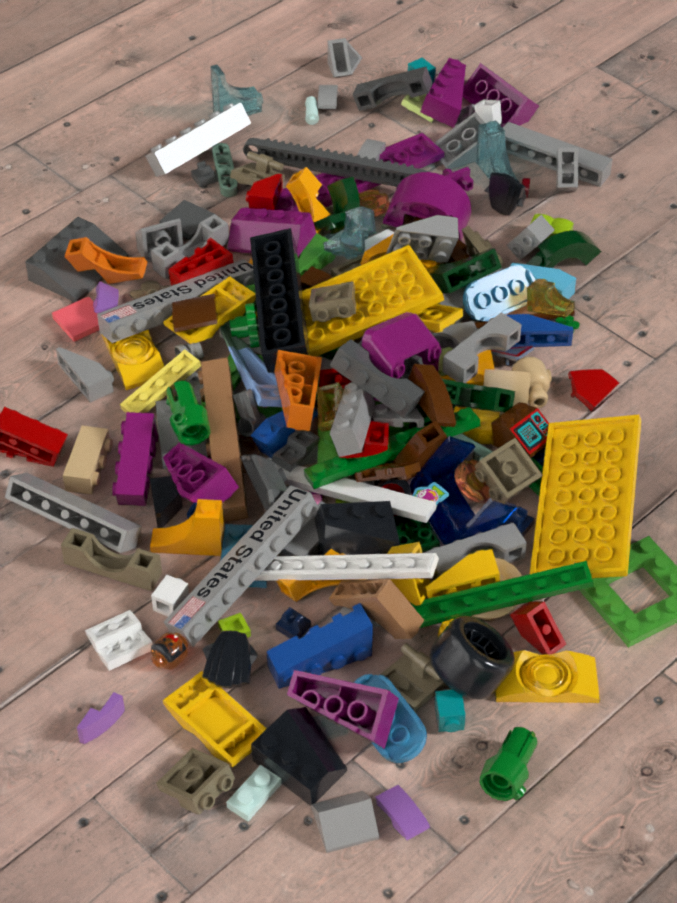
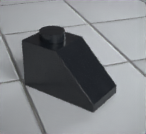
M172 476L150 479L157 528H163L183 508L182 498L184 497L179 494Z

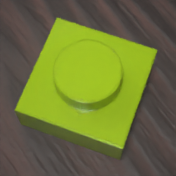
M241 612L218 620V627L221 632L233 630L246 634L247 638L251 637V630Z

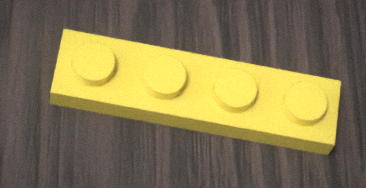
M183 350L120 404L121 409L125 413H147L156 405L155 401H161L167 396L166 390L168 387H171L173 391L175 389V382L184 381L200 368V361L188 351Z

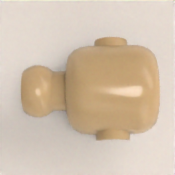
M533 356L521 358L516 361L511 371L531 372L528 404L536 408H542L548 402L547 392L552 381L551 371L546 369L544 363L539 358Z

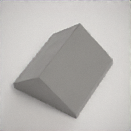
M364 791L311 804L326 853L379 839L372 800Z

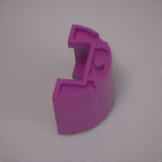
M432 172L415 173L404 178L397 186L382 223L394 227L403 226L405 214L422 219L436 215L458 218V239L462 241V229L467 227L471 216V203L464 189L452 178Z

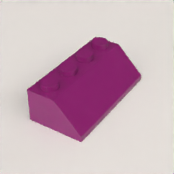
M482 63L478 65L463 88V97L471 104L475 105L482 100L500 101L502 123L499 125L501 127H504L508 122L519 126L529 122L539 108V105Z
M245 207L241 208L231 219L227 249L229 252L251 253L250 237L291 228L299 256L316 235V230L310 213L250 209Z

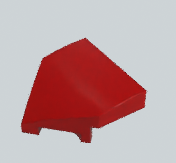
M603 369L575 370L568 373L572 385L571 398H578L590 411L619 384L613 376Z

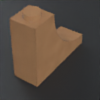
M390 579L344 580L339 583L329 597L334 606L353 609V606L361 603L367 616L387 630L394 639H412L418 633L419 627L424 621Z

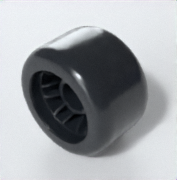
M460 616L453 619L433 643L430 650L431 665L439 678L455 692L471 699H485L491 696L511 673L515 664L514 653L507 640L491 625L471 616Z

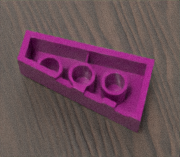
M449 57L431 86L429 93L426 95L420 113L452 128L455 127L462 106L465 64Z
M127 412L126 420L121 423L123 441H119L118 454L121 456L120 461H116L115 474L118 477L117 482H113L112 494L116 496L118 505L146 506L150 488V476H147V474H152L153 457L156 456L155 444L158 442L159 433L154 413Z
M294 670L287 692L289 697L301 705L385 749L399 700L389 690Z

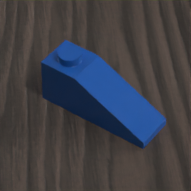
M529 314L507 315L521 324L520 341L512 347L572 346L573 327Z
M315 407L312 420L320 413L319 409ZM281 411L265 419L251 434V437L259 451L272 458L275 452L287 444L288 436L296 430L286 426L284 413Z

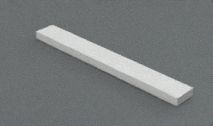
M275 464L277 469L282 468L279 465ZM298 465L291 472L282 468L288 480L284 482L285 485H291L303 490L351 503L390 501L393 514L427 523L436 510V502L363 482H356L348 478L313 489L304 476L303 469L307 467Z
M436 553L276 556L254 581H277L278 579L432 578L439 558Z

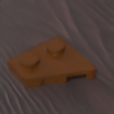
M383 463L356 472V482L379 479L385 481L394 479V477H398V480L410 479L413 473L421 471L420 463Z

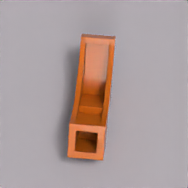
M87 237L70 240L64 256L78 272L96 269L108 284L143 279L148 263L144 257H124L110 253L95 245Z

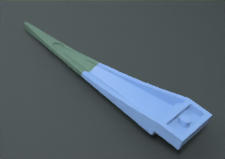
M227 321L219 329L246 390H252L258 406L282 407L275 372H267L265 363L249 348L242 338L232 337L230 324Z

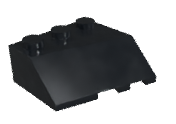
M390 501L321 504L314 518L322 555H325L330 549L345 555L387 554L391 547L400 545Z
M306 707L287 709L251 743L253 762L280 777L285 787L310 806L316 803L347 772V767Z

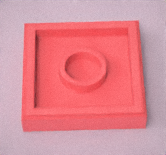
M89 296L52 313L53 319L73 342L99 331L98 313L94 312V301Z

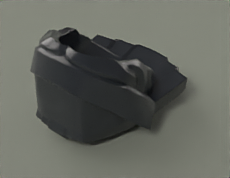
M491 172L489 186L484 191L489 193L490 204L495 211L500 214L510 215L517 207L523 208L526 199V186L508 174Z
M233 630L222 631L214 643L203 648L207 661L202 678L221 688L241 687L242 684H250L251 666L258 657L257 652L249 644L246 634Z

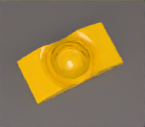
M229 276L201 295L215 294L218 324L176 332V334L189 344L212 338L219 327L223 326L227 321L235 319V317L242 316L246 312L245 304L253 303L256 300V293ZM171 316L163 322L167 328L174 332L173 318Z
M149 330L111 343L101 334L125 390L142 386L164 367L160 353L153 344Z
M526 650L513 652L515 657L513 670L495 691L496 702L599 703L595 657L568 650L551 655H539Z
M201 671L163 700V704L183 729L193 733L201 740L215 758L228 763L230 767H234L252 752L251 743L267 728L221 687H217L216 684L209 683L207 679L202 678L203 671Z

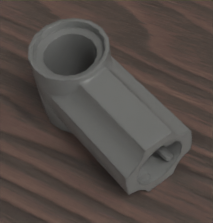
M251 389L233 395L240 416L238 430L244 437H250L262 422L267 419L263 413L258 411Z

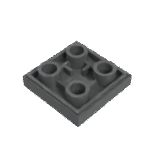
M183 200L164 216L159 223L180 218L182 237L191 240L197 231L199 223L214 215V213Z

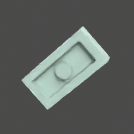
M260 765L227 801V808L248 822L281 786V778Z

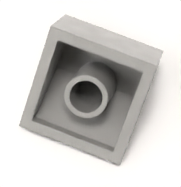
M180 218L145 227L135 232L137 249L147 262L152 261L151 250L167 241L174 247L183 246Z

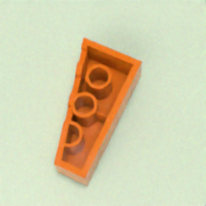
M282 350L277 352L274 372L288 428L310 431L322 357Z

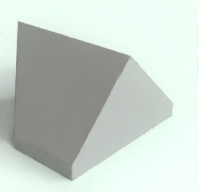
M346 38L327 41V61L333 77L352 75L362 57L348 43Z

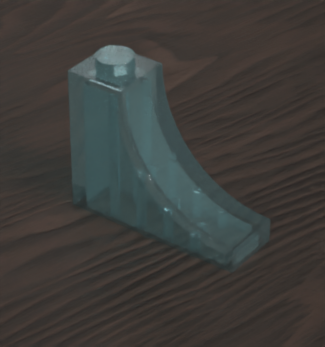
M218 65L210 66L213 112L217 110L219 112L223 111L222 107L231 102L234 105L242 103L247 116L262 112L263 96L261 93H258L254 86L247 88L232 86L226 82L225 74Z
M496 120L479 125L476 164L489 180L491 172L505 173L517 180L507 155L505 130Z

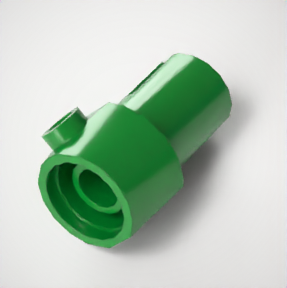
M175 382L174 386L178 396H174L171 387H168L166 390V404L170 406L172 412L170 425L181 444H200L211 433L207 410L204 406L198 404L193 387L189 382Z
M514 727L513 731L509 730L497 754L486 760L479 782L481 788L490 797L501 801L512 799L516 801L525 794L526 788L523 785L529 777L527 765L538 744L533 731L523 727Z

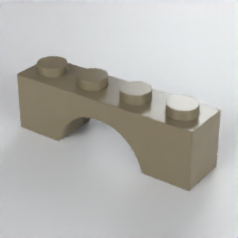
M72 528L61 544L64 564L152 591L162 575L160 555L139 548L131 555L117 554L105 548L96 539L94 534Z

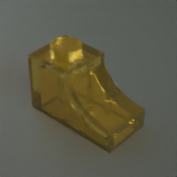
M537 279L527 287V311L567 317L575 309V301L563 297L555 288L554 282H547L546 279Z
M339 383L317 388L318 428L321 431L331 430L344 391Z

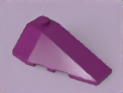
M180 442L162 457L172 475L179 494L191 502L197 503L198 499L222 500L223 503L239 488L224 466Z

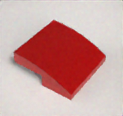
M370 421L362 452L339 458L367 457L388 450L389 423Z

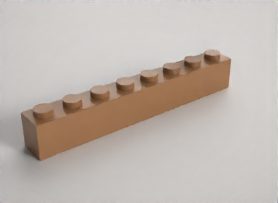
M228 358L201 362L202 371H198L200 385L203 384L204 386L203 389H200L202 402L206 404L204 408L207 410L211 432L208 437L210 443H206L207 455L213 461L224 466L239 487L229 499L222 503L223 522L246 519L249 516Z

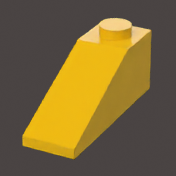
M479 550L464 557L426 586L427 598L500 582V573L493 550Z

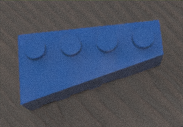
M361 603L353 606L354 611L345 616H342L341 613L333 616V622L321 628L318 625L310 628L304 637L299 639V637L295 636L267 650V667L279 689L290 685L294 670L321 675L334 669H340L347 664L363 661L372 656L373 625Z

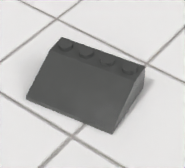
M76 217L25 261L28 280L73 302H77L84 298L104 278L96 269L78 272L64 257L70 240L87 237L95 245L110 253L128 257V253L94 223Z

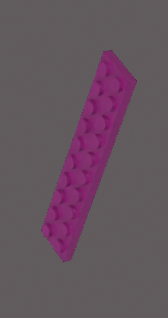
M420 133L385 147V150L380 154L379 160L383 159V162L391 161V164L398 162L399 165L406 164L407 167L413 165L414 168L420 169L444 158L445 152L424 133ZM326 173L316 175L315 177L322 184L316 199L326 208L333 205L327 186L347 177ZM354 179L359 194L381 185L379 183ZM284 188L274 210L299 211L292 194L287 188Z

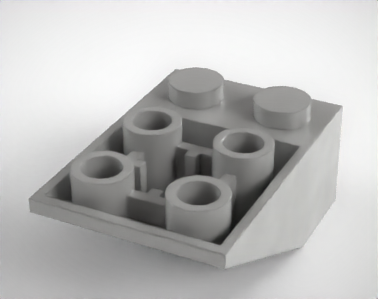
M436 215L397 227L387 254L410 245L419 260L447 263L459 238L458 218Z

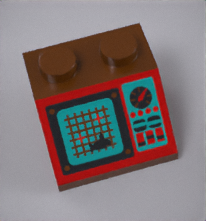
M519 402L491 422L493 446L500 448L516 438L530 458L546 447L549 422L536 407Z

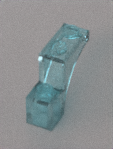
M361 206L346 211V222L341 237L323 242L324 250L333 253L335 256H344L348 260L364 254L365 240L368 239V236L376 234L374 210Z

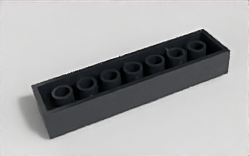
M291 228L250 237L261 354L268 373L275 371L278 350L310 355L297 246Z

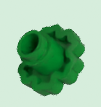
M254 303L245 304V316H238L235 319L229 320L232 337L237 336V339L249 337L251 348L259 347L257 332L259 331L258 318L255 317Z

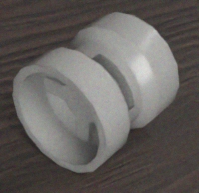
M199 342L187 343L185 345L179 344L174 347L176 356L183 350H186L198 360L204 357Z

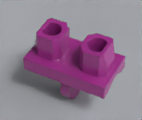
M468 167L452 172L449 168L443 170L442 175L452 178L465 191L473 189L474 180L470 177L471 169Z

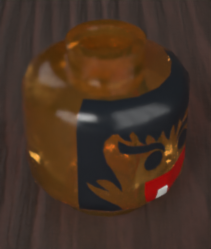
M166 632L151 645V661L159 669L172 670L176 668L188 655L187 641L178 633Z

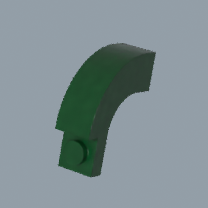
M354 177L344 178L327 186L333 203V211L331 216L314 222L316 230L325 228L326 231L330 230L331 234H335L355 223L359 215L360 198Z
M574 230L564 231L541 242L538 245L540 251L526 264L553 268L565 259L577 258L585 265H588L602 251L585 233Z
M442 379L452 405L505 413L513 407L515 391Z

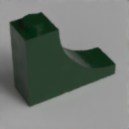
M490 248L459 261L435 265L427 269L441 292L450 294L502 268L495 248Z

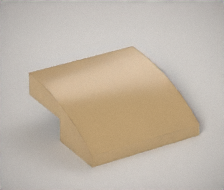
M485 369L483 386L515 391L513 406L519 402L528 404L531 372Z

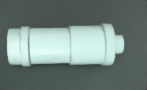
M313 96L307 97L305 101V120L309 125H315L319 121L317 99Z

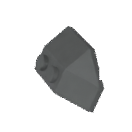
M256 454L240 456L242 463L265 511H267L291 485L286 487L284 483L288 481L282 468L277 469L274 461Z

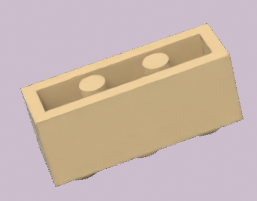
M81 426L63 473L65 491L92 495L95 486H99L101 469H105L107 453L111 452L113 440L109 437L108 429Z

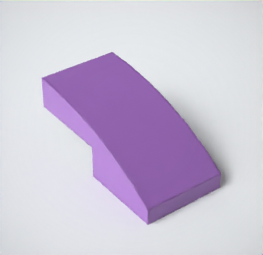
M99 281L96 287L97 297L93 302L94 312L96 313L117 307L119 299L118 289Z
M113 692L101 711L90 708L77 726L80 743L86 744L107 731L125 711L122 695Z
M399 785L375 797L377 805L391 818L393 827L406 840L430 828L420 809Z

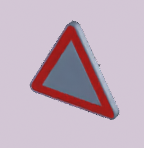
M534 346L512 347L507 351L493 349L491 354L504 357V362L508 366L510 364L509 359L520 360L533 351Z

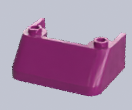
M406 312L365 331L362 338V347L369 351L371 363L382 373L399 379L405 371L404 360L413 355L421 357L423 364L433 365L438 371L439 357L441 355L440 344L417 314Z

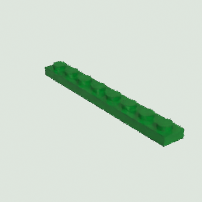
M470 407L454 412L455 427H440L447 437L451 438L481 425L480 418ZM430 421V422H428V423H425V424H424V427H426V426H428L429 424H431L432 421ZM414 427L388 437V450L382 453L360 458H339V456L303 469L304 476L312 488L317 489L354 475L356 472L393 460L411 438L424 427Z
M587 561L425 599L418 606L413 603L410 604L424 619L419 627L423 628L460 616H473L593 587V579Z

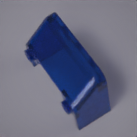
M451 436L447 437L410 483L412 495L416 488L428 487L433 482L449 493L445 500L437 504L436 510L428 520L444 545L474 536L477 533L495 529L503 525L517 509L515 504L490 497L482 508L474 514L459 491L455 473L457 468L462 465L461 463L475 448V445Z

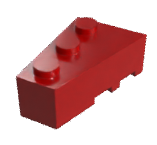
M210 237L204 247H197L194 250L195 254L189 258L184 257L168 269L171 286L234 263L233 254Z
M4 406L0 413V452L7 453L6 457L14 458L17 455L26 457L28 462L54 467L64 448L68 434Z

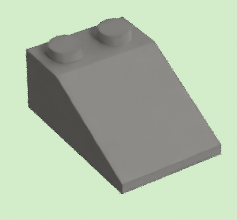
M476 112L434 142L445 152L444 158L440 159L446 169L486 159L502 147L495 134Z
M196 397L198 404L202 406L201 397ZM166 400L155 401L162 457L180 442L170 425L172 412L170 406L166 404ZM206 439L200 444L185 445L208 458ZM162 458L163 469H168Z

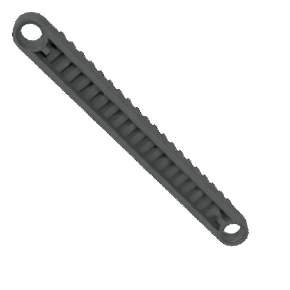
M249 138L243 146V152L246 156L251 151L259 155L265 154L270 156L273 160L285 166L300 169L307 167L311 171L347 178L354 177V179L397 187L409 175L429 172L414 168L413 165L407 167L406 164L399 165L398 162L391 164V161L383 162V159L376 161L375 158L368 159L367 156L361 158L360 155L354 157L351 153L345 155V152L338 154L337 151L330 152V149L323 151L322 148L315 149L314 146L308 148L307 145L301 147L300 144L293 145L292 142L285 144V141L278 142L277 139L271 141L270 138L265 140ZM249 146H255L258 151H252Z

